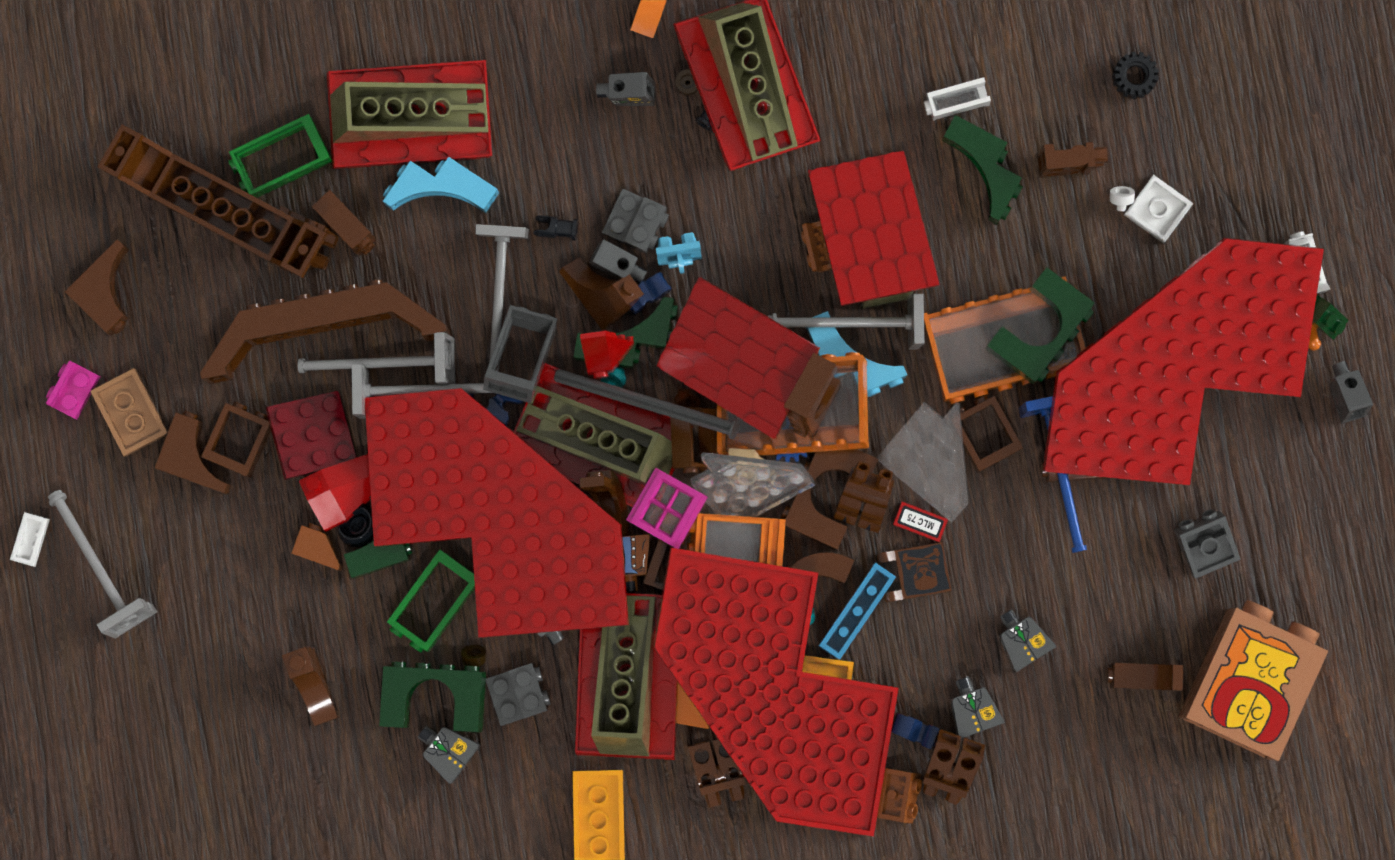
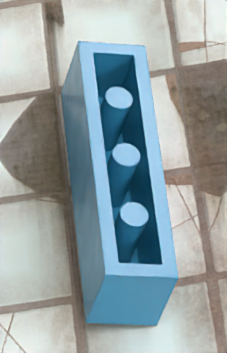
M874 563L818 646L840 660L896 576L877 563Z

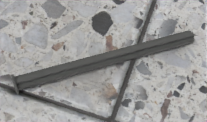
M557 369L554 376L555 382L728 434L730 439H734L739 430L740 422L737 419L732 422L561 369Z

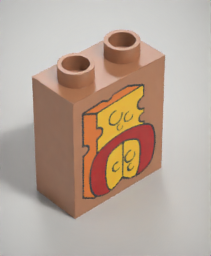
M1246 600L1242 610L1238 608L1226 610L1178 717L1263 758L1279 761L1327 656L1328 650L1315 645L1320 635L1315 630L1302 624L1291 622L1288 631H1285L1270 624L1274 614L1273 611L1260 604Z

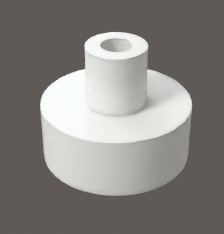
M1117 186L1110 190V202L1117 205L1116 209L1118 211H1126L1127 205L1134 203L1135 191L1132 188Z

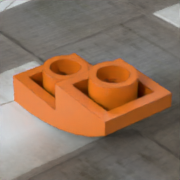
M640 0L630 30L654 38L667 0Z

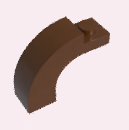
M612 470L587 472L588 477L580 478V488L589 492L594 502L621 524L622 537L629 536V521L626 520L628 517L627 506L618 477Z
M816 553L800 559L790 568L818 572V577H828L845 584L855 560L836 553Z

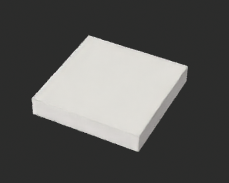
M1153 175L1124 216L1164 244L1193 203Z

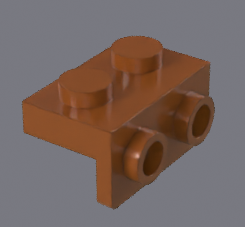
M820 221L802 224L803 231L801 236L807 246V262L809 267L812 268L813 272L832 270Z

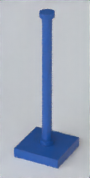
M1053 396L1025 402L1018 408L1020 418L1041 414L1042 417H1045L1048 430ZM1057 473L1074 546L1071 548L1072 553L1085 551L1087 547L1083 545L1068 474Z

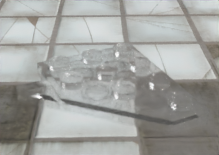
M924 402L880 453L877 459L952 523L969 503L960 404L956 402L943 418Z
M705 452L701 454V459L708 469L690 479L693 488L708 497L706 503L715 514L756 517L815 486L814 479L802 464ZM722 521L729 530L743 524L740 522Z

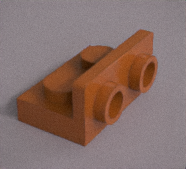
M885 768L877 818L902 823H913L918 813L916 802L922 788L921 774Z

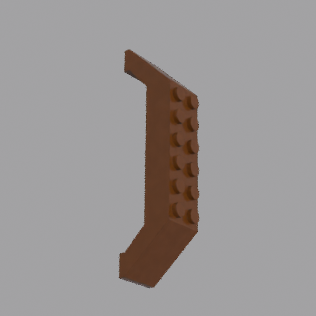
M121 124L98 165L99 169L156 202L278 268L301 278L306 274L328 235L307 222L293 218L173 154Z
M373 280L368 282V286L358 288L357 284L343 287L344 291L334 292L333 289L320 291L319 296L310 297L309 294L295 296L293 301L285 302V299L270 301L268 306L261 307V304L246 306V310L239 311L200 375L201 379L210 385L234 380V372L253 346L399 318L420 331L427 342L434 340V333L445 332L451 336V332L443 322L389 283H383L382 280Z

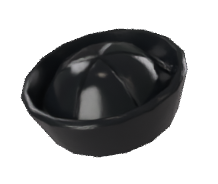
M359 506L348 521L337 526L338 535L345 544L352 547H361L373 539L371 508Z

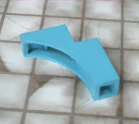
M448 157L446 161L442 160L435 169V177L411 161L408 165L404 164L397 173L398 180L396 183L389 185L385 190L383 202L394 211L401 205L417 198L447 196L470 203L486 213L499 195V191Z
M827 311L812 318L830 317ZM835 327L806 328L811 342L820 347L817 354L819 356L833 354L839 357L845 356L849 352H855L841 338ZM865 358L867 360V397L880 393V388L886 385L893 388L904 383L903 379L907 376L904 366L883 365ZM851 372L858 389V372ZM838 373L835 374L834 377L839 378L846 375L847 373Z

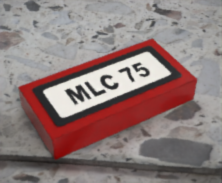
M901 502L893 525L939 543L948 519Z

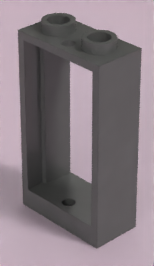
M510 305L484 377L483 390L531 403L556 333L558 319L548 314H540L529 311L524 307ZM513 325L546 334L531 381L497 372Z

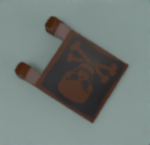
M943 542L877 554L878 563L896 561L901 590L885 593V602L952 591Z

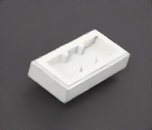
M24 512L10 560L36 567L50 519Z

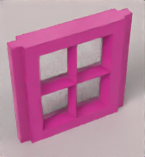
M655 468L626 520L674 548L679 549L708 497Z

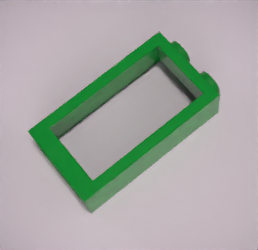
M309 114L229 151L232 159L228 160L233 172H239L242 181L239 182L241 189L256 198L332 162L331 156ZM305 129L319 158L255 188L241 159Z
M439 550L388 619L387 623L391 625L389 630L400 638L405 635L412 640L409 645L420 653L423 649L429 652L475 590L474 573L442 550ZM441 562L469 584L425 642L397 622V620Z

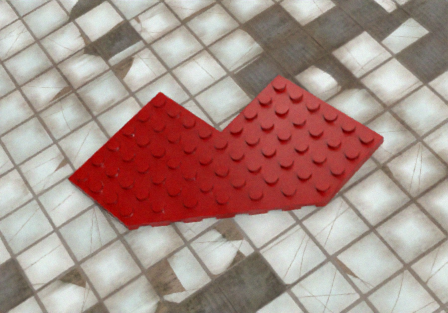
M1223 238L1213 249L1200 256L1188 266V269L1178 277L1175 276L1160 288L1161 290L1135 308L1132 311L1133 313L1123 321H1119L1105 332V335L1098 341L1090 344L1076 355L1077 357L1069 364L1056 371L1043 470L1045 472L1190 485L1205 388L1301 397L1324 249Z
M462 388L365 398L374 546L472 538L478 638L629 625L622 527L616 519L610 516L602 507L582 492Z
M670 547L653 648L759 799L777 822L874 837L899 688L802 672L818 572Z

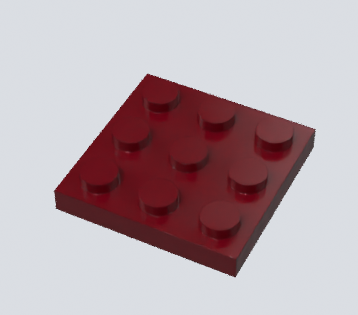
M338 391L265 408L284 480L312 474L321 469L356 458Z

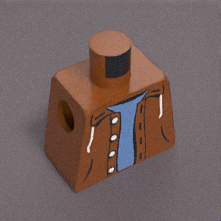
M649 534L622 537L626 592L638 591L637 576L647 575L650 547Z

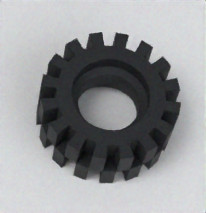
M1131 52L1130 55H1124L1116 64L1112 74V78H1114L1113 85L1114 87L1117 86L1119 93H1124V97L1131 96V99H1136V97L1142 98L1146 94L1148 95L1155 87L1159 78L1157 76L1159 69L1155 67L1157 65L1155 60L1153 62L1150 60L1151 56L1148 55L1146 57L1143 52L1139 54ZM1131 67L1141 68L1145 74L1144 81L1140 84H1132L1127 79V70Z

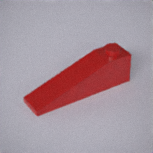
M609 331L580 334L587 373L589 376L593 375L594 379L608 377V373L615 371L634 346V338L632 336L625 337L623 334L616 335V333Z
M368 454L321 469L299 480L306 499L325 532L348 521L359 506L366 504L370 500Z

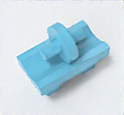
M692 232L681 235L682 244L672 245V239L668 236L659 238L658 248H656L658 266L669 265V269L679 267L680 274L685 273L684 266L693 265V260L702 259L700 241L696 240Z

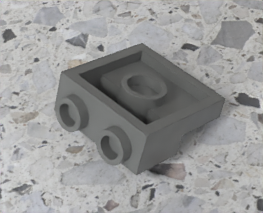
M622 189L602 234L647 254L649 249L654 250L659 239L656 233L659 227L664 228L669 218V214L666 213L667 207Z
M1214 509L1203 512L1201 514L1202 518L1195 521L1192 519L1183 520L1178 524L1179 527L1174 529L1180 549L1184 553L1191 574L1195 579L1241 560L1226 516Z
M530 663L486 678L500 726L548 711L547 705H550L551 702L547 690L542 691L539 682L543 681L539 666L534 667V664Z

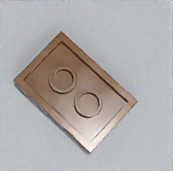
M135 368L90 391L124 457L167 436L168 430Z

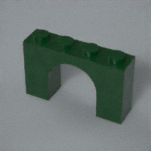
M1048 267L1042 272L1030 288V291L1050 305L1056 312L1059 320V330L1055 339L1046 345L1032 346L1024 343L1002 326L985 348L1032 385L1036 380L1042 382L1050 371L1046 367L1051 360L1057 362L1065 351L1061 348L1066 341L1071 343L1079 333V330L1076 329L1081 321L1086 323L1094 313L1091 307L1095 302Z
M391 662V667L383 666L379 726L409 728L411 698L415 689L421 683L435 679L446 684L453 693L455 701L453 731H483L486 672H479V666H464V671L455 670V665L440 664V669H430V664L415 663V668L406 667V662Z

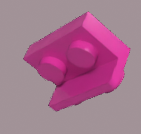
M69 361L61 367L58 373L60 378L57 384L49 389L46 395L48 399L46 404L77 420L91 395L90 391L95 388L101 376Z

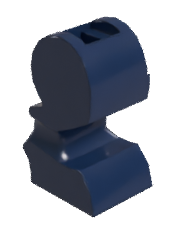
M662 272L653 275L646 281L640 282L638 286L644 295L630 310L635 316L643 310L647 302L657 301L672 289L663 277Z
M497 394L489 399V405L486 409L507 426L510 418L509 413L503 410L505 403L521 405L524 401Z
M897 713L891 732L912 742H919L922 746L933 750L940 728L925 725L917 719Z

